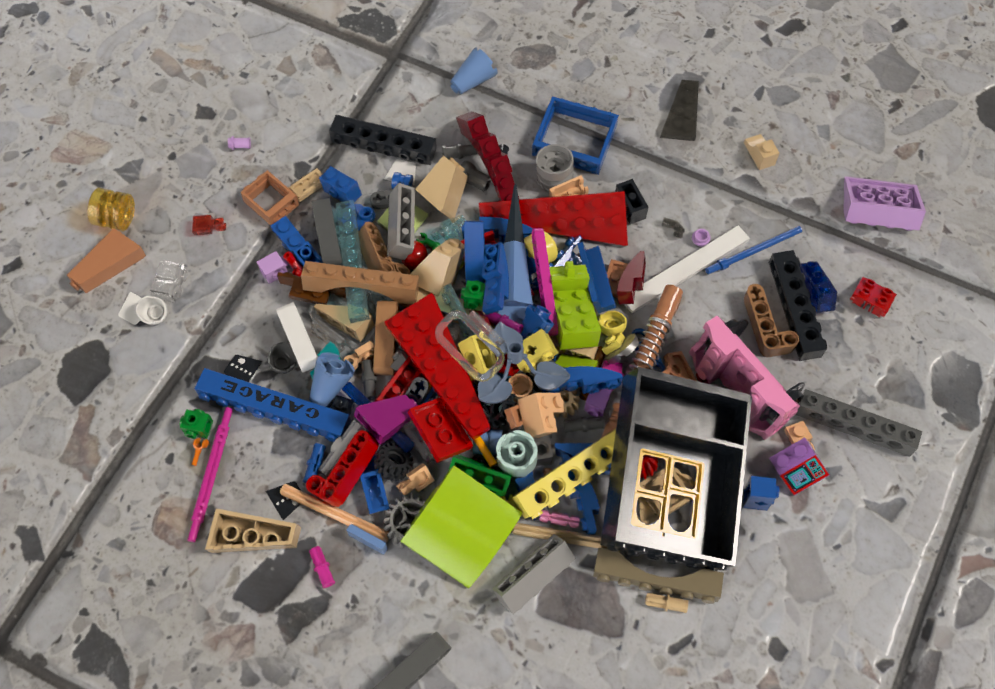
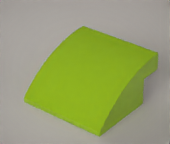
M453 466L449 469L440 485L431 492L400 542L469 589L501 548L523 513L459 468Z

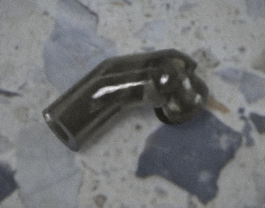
M664 217L661 226L673 229V236L681 239L683 233H685L683 226L678 221Z

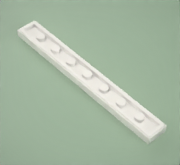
M739 225L645 282L643 290H636L634 304L624 305L633 314L660 297L666 285L678 286L746 244L750 238Z

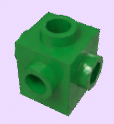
M467 280L466 287H462L461 298L464 299V308L482 311L485 283L477 280Z
M186 409L185 414L181 416L179 421L180 429L185 436L191 439H196L197 437L208 439L213 424L211 416L200 409Z

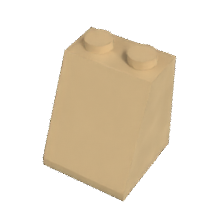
M443 155L415 190L440 212L453 220L456 216L468 176L463 173L465 169L452 157L448 160Z
M449 238L435 248L410 275L419 276L420 288L440 296L455 284L465 253V244L461 243L458 239Z

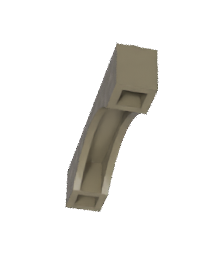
M599 547L593 577H596L601 582H610L611 580L625 587L635 585L645 591L655 589L660 590V593L664 595L675 593L681 595V598L693 599L694 597L702 599L704 603L714 604V602H718L721 598L724 573L703 568L693 574L682 577L656 576L635 567L620 552L609 551Z

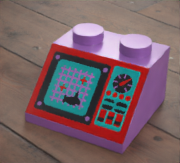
M805 437L769 458L794 496L830 476L810 442Z

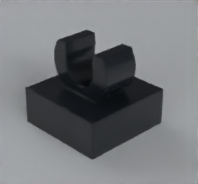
M336 395L331 409L351 415L355 401Z

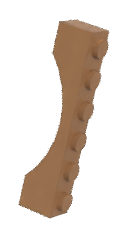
M305 261L301 274L303 290L324 292L340 287H356L378 292L398 303L414 304L417 301L419 292V276L310 261Z

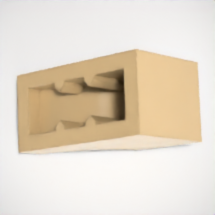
M761 134L745 139L744 144L759 170L776 164L779 151L772 139L766 141Z

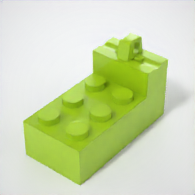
M566 261L565 266L549 267L558 323V335L556 337L560 350L598 347L601 328L588 291L590 277L586 265H573V261Z

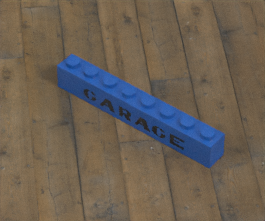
M204 368L194 388L199 395L198 397L204 401L213 400L220 406H231L241 413L247 411L257 418L263 419L265 417L278 425L284 423L294 430H305L312 436H324L331 442H334L338 437H342L352 422L349 414Z

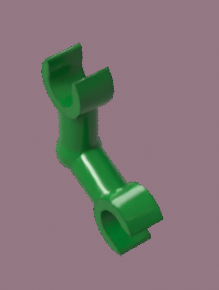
M420 233L421 237L424 238L423 241L416 239V241L423 243L424 246L431 247L432 251L440 246L439 242L429 239L425 233Z

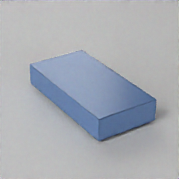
M350 524L346 530L348 535L383 555L388 549L386 542L353 524Z

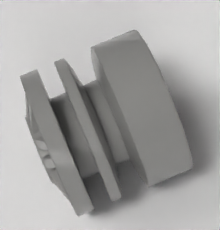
M550 144L539 150L536 156L537 182L543 190L549 192L550 188L573 179V154L567 147L559 144Z

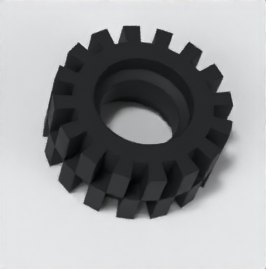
M386 443L382 445L375 456L374 467L379 469V474H384V478L388 476L391 481L393 479L395 481L402 480L413 466V457H410V452L406 453L407 449L405 447L403 449L400 448V444L395 446V443Z

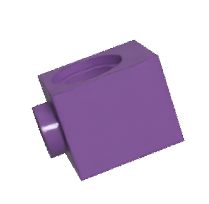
M607 388L597 393L589 394L584 411H587L591 416H603L612 390Z

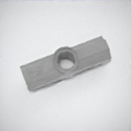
M353 420L343 436L338 437L333 442L330 454L319 468L322 473L329 476L354 435L361 430L367 431L363 425Z

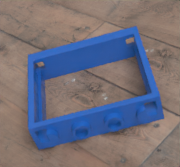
M552 96L533 142L532 156H537L539 150L550 145L543 142L555 112L609 127V131L598 158L571 150L573 154V167L599 175L615 133L619 115Z

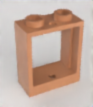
M268 170L259 175L255 181L245 186L240 192L243 201L269 225L287 216L299 206L297 195ZM271 185L284 198L266 212L253 199Z

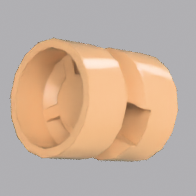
M521 373L515 374L509 379L508 382L513 388L511 394L516 395L515 398H512V401L517 402L516 405H518V399L533 394V382L529 376Z

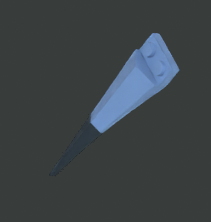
M515 184L504 242L509 273V299L504 300L503 310L496 313L500 315L505 314L509 316V319L523 325V320L526 316L525 310L529 304L533 306L518 190Z

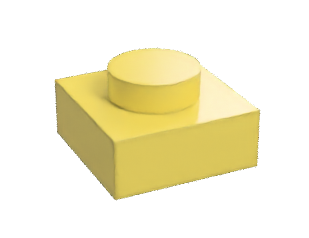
M622 332L616 336L614 334L606 338L602 351L607 356L620 348L626 337Z

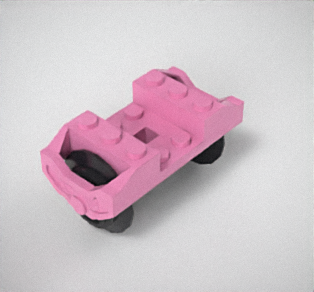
M716 316L705 323L703 326L705 331L702 337L689 351L693 358L695 371L702 380L706 379L709 384L719 378L728 389L751 394L749 431L760 435L766 440L778 432L798 412L800 407L798 403L804 397L801 391L805 383H798L786 391L739 338L748 326L749 322L747 319L740 321L732 319L725 323L719 316ZM770 419L774 423L770 425L766 420Z

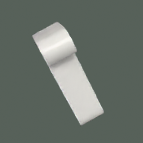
M294 302L276 308L302 373L315 368L318 357Z

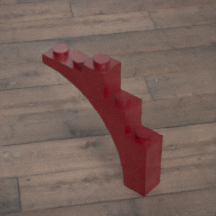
M471 111L456 117L461 134L471 142L482 159L499 200H512L515 185L511 174L513 172L508 155L500 151L496 135L488 131L484 115Z

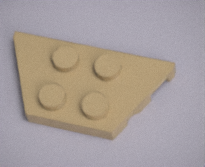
M674 467L673 485L694 489L695 481L692 480L693 478L687 474H682ZM665 468L654 474L653 477L640 482V487L661 492ZM671 494L668 515L693 500L689 497ZM639 497L640 521L645 525L654 524L659 518L660 502Z

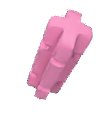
M542 510L543 513L539 517L541 522L548 523L550 521V524L570 525L572 528H578L580 521L579 516L572 515L569 517V514L549 513L547 510Z

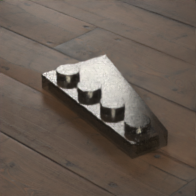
M681 80L660 138L695 141L699 81Z

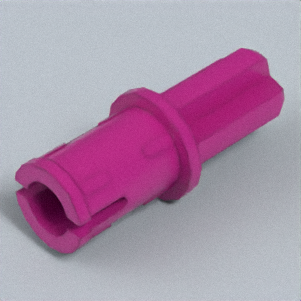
M321 547L311 548L309 553L315 566L314 571L318 573L322 587L328 588L334 585L335 580L329 569L330 563L326 562Z

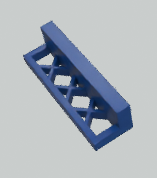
M583 242L577 243L582 264L586 265L590 277L588 287L598 314L616 308L600 247L596 246L586 250Z

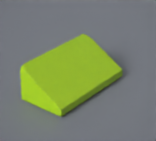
M561 354L555 363L563 368L577 366L597 367L598 361Z

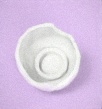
M145 296L136 305V315L141 321L149 325L162 323L168 314L167 304L158 297Z

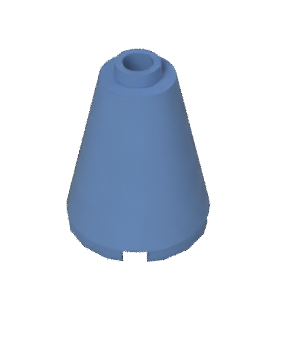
M475 47L451 79L450 87L456 94L458 92L463 94L495 77L498 74L497 68L493 69L491 66L493 64L492 60L481 49L477 51V47Z
M321 353L316 359L309 397L310 402L327 407L352 378L355 371L353 365L346 359L345 361L340 360V356L337 354Z

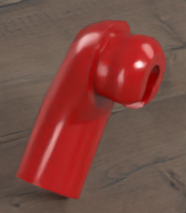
M290 251L286 252L283 258L293 269L292 274L301 277L302 265Z

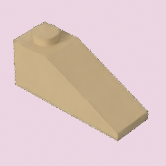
M316 304L314 306L319 318L359 342L375 326L371 313L358 307Z

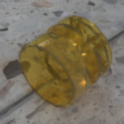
M104 188L95 189L88 202L87 216L89 222L96 226H108L111 229L115 228L120 231L127 230L134 216V198L128 193L114 192Z

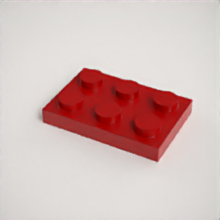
M441 398L409 409L408 414L437 463L472 449L473 444L462 425Z

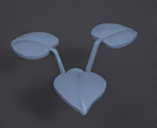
M499 322L492 332L490 344L495 354H507L508 359L503 378L497 374H487L482 377L478 383V398L482 402L491 404L506 400L512 392V385L505 381L511 363L519 364L522 360H525L531 372L535 374V384L543 390L557 389L570 379V374L560 365L549 361L540 362L537 365V370H535L527 358V354H524L521 334Z

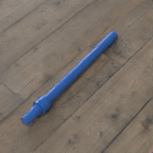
M797 226L729 258H722L717 263L705 268V271L709 275L718 270H725L733 263L802 233V228Z

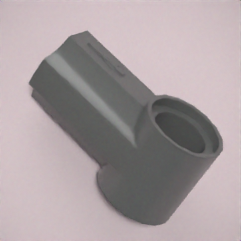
M463 161L461 164L465 169L463 173L468 176L466 184L468 183L482 191H487L492 181L490 176L477 170L473 163Z

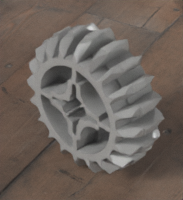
M411 494L410 499L403 495V501L401 502L396 498V506L390 504L389 508L391 511H385V515L388 518L383 519L384 524H386L384 530L389 531L387 537L388 539L393 538L392 542L394 545L400 542L404 536L403 534L410 526L407 516L413 521L420 511L411 512L408 508L421 509L426 500L422 502L423 498L421 495L418 496L417 500L414 494ZM399 513H402L403 520L395 527V520ZM400 542L399 546L403 549L405 545Z

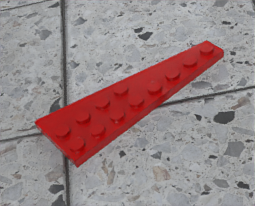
M625 191L519 199L522 224L533 229L543 228L547 233L570 237L580 235L582 239L628 246ZM511 200L479 202L480 217L508 219Z
M433 293L428 294L384 322L386 328L470 437L475 440L489 431L490 425Z

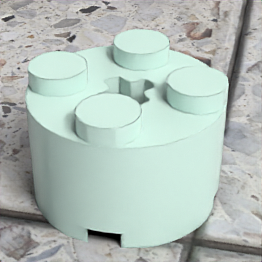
M515 430L504 434L499 439L496 446L498 467L503 472L512 475V477L523 478L535 468L538 450L530 434L521 430Z

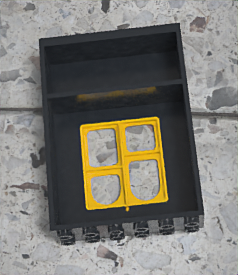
M637 367L623 376L600 545L607 546L609 551L619 552L620 549L626 550L627 554L633 556L645 554L648 559L652 560L664 558L670 564L686 563V567L689 568L701 566L708 570L726 571L727 568L734 567L736 565L752 402L751 394L642 367ZM644 455L662 458L666 462L661 492L643 489L639 485ZM675 462L696 467L694 489L673 485L672 477ZM671 494L689 497L693 500L691 523L684 532H677L669 525L668 511ZM639 497L660 502V514L655 524L645 525L638 519L636 507Z

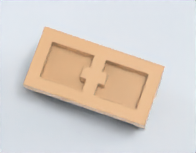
M580 175L550 188L549 197L588 194L589 190L588 186L584 187V179Z

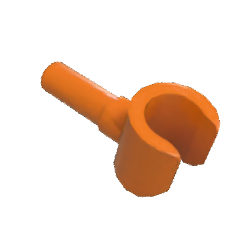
M201 437L193 441L195 454L191 465H197L202 449L207 448L209 445L208 439L203 440L202 446L200 444Z

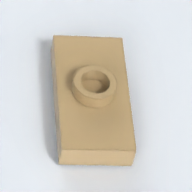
M316 168L288 188L297 195L298 201L301 202L322 188L319 178L323 174Z

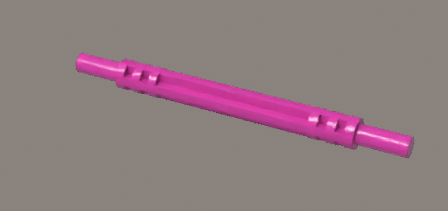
M229 407L225 408L221 424L217 427L191 518L193 522L187 540L189 542H196L200 525L204 522L208 502L230 429L228 425L233 409Z

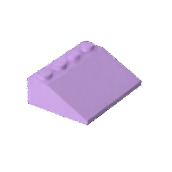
M845 176L844 216L846 221L852 224L864 223L870 226L880 225L887 228H903L908 231L920 230L926 210L917 185Z

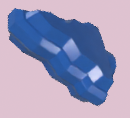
M529 304L525 310L526 316L523 320L521 336L524 340L540 329L549 333L554 326V323L549 319L551 312L543 306L537 305V307Z

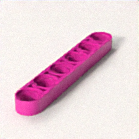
M543 228L532 229V244L541 306L551 312L549 319L554 323V326L548 333L549 336H557L558 323Z

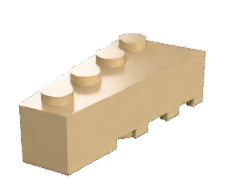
M216 509L205 550L211 553L297 548L301 527L296 523Z

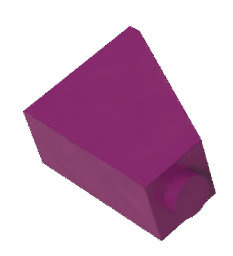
M407 395L360 405L356 407L354 417L381 445L412 421L408 411L410 408L418 405L413 399H409Z

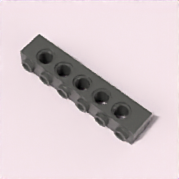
M807 389L803 392V399L798 403L800 407L795 415L909 457L918 449L922 435L921 430Z

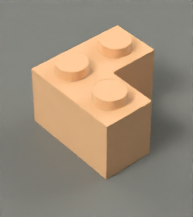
M534 393L518 399L525 432L533 438H541L557 432L554 416L565 412L560 393Z

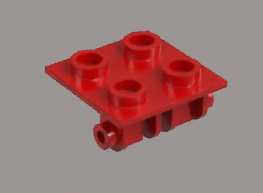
M862 277L850 300L859 307L865 301L863 309L869 303L871 306L868 312L874 306L871 313L878 317H885L897 294L889 288L882 287L872 279Z

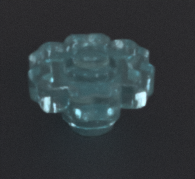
M458 215L451 219L448 218L432 231L431 236L434 240L444 237L445 241L449 238L462 241L464 239L460 227L464 225L466 220L463 215Z

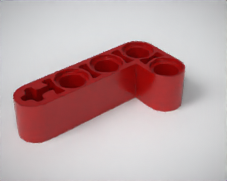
M358 431L327 479L319 475H313L307 480L306 489L333 507L341 506L374 456L379 443L367 431Z

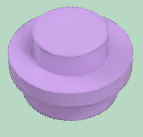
M698 229L693 233L692 241L697 246H705L710 242V234L705 229Z

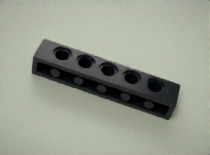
M335 115L329 129L331 141L336 144H344L353 148L365 149L369 152L382 153L386 156L411 160L419 164L431 165L437 150L436 138L341 115Z
M794 250L772 253L768 263L790 331L795 332L799 336V342L795 347L799 361L822 358L827 350V342L822 337L821 324L817 322L816 309L810 301L811 294L805 285V275L800 270V260L796 257Z

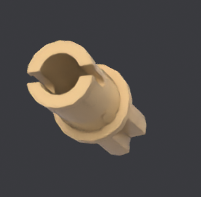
M647 593L645 598V605L662 608L665 611L673 610L687 613L688 600L670 597L669 594L663 596Z

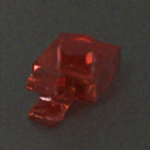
M212 215L193 216L192 232L194 235L212 234L213 229L225 231L227 224L224 223V218L213 219Z

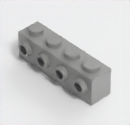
M398 183L389 194L387 256L405 260L414 250L415 188Z
M554 534L495 585L492 590L503 607L512 614H515L532 597L536 596L541 589L552 582L559 573L568 568L576 558L566 542Z

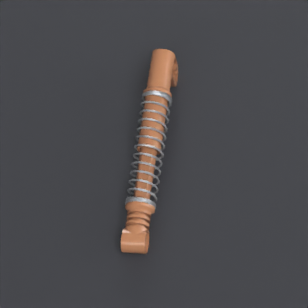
M674 285L665 286L654 314L648 319L649 324L645 325L647 331H643L645 336L640 338L642 342L638 345V351H635L636 357L632 358L635 365H629L632 370L637 367L654 370L653 367L657 365L655 360L659 359L658 353L662 352L661 347L665 345L664 340L668 338L667 333L672 328L671 320L676 315L682 299L683 291L679 287ZM616 398L613 402V413L609 419L610 422H607L602 437L616 429L620 404L619 398Z

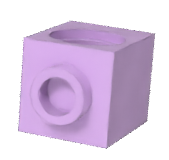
M276 251L257 261L259 270L268 284L278 279V272H288L286 268L288 263Z

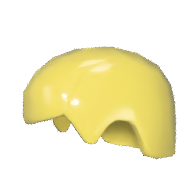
M615 310L600 314L598 320L601 332L606 336L612 334L616 336L620 332L623 333L627 325L626 317Z

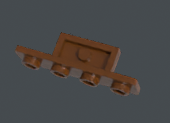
M278 272L277 274L280 284L292 286L289 293L290 299L327 305L330 295L351 299L352 296L349 287L334 288L324 292L303 290L301 277L289 272Z

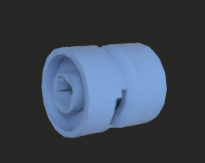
M491 429L489 433L486 432L481 435L492 455H496V446L502 437V430ZM473 440V454H482Z

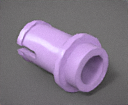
M232 136L228 138V148H232V150H235V148L250 149L251 139L250 137L235 138Z

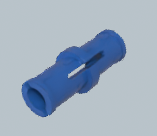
M320 443L314 444L311 457L306 463L308 467L303 479L304 483L311 476L318 475L326 449L325 445Z

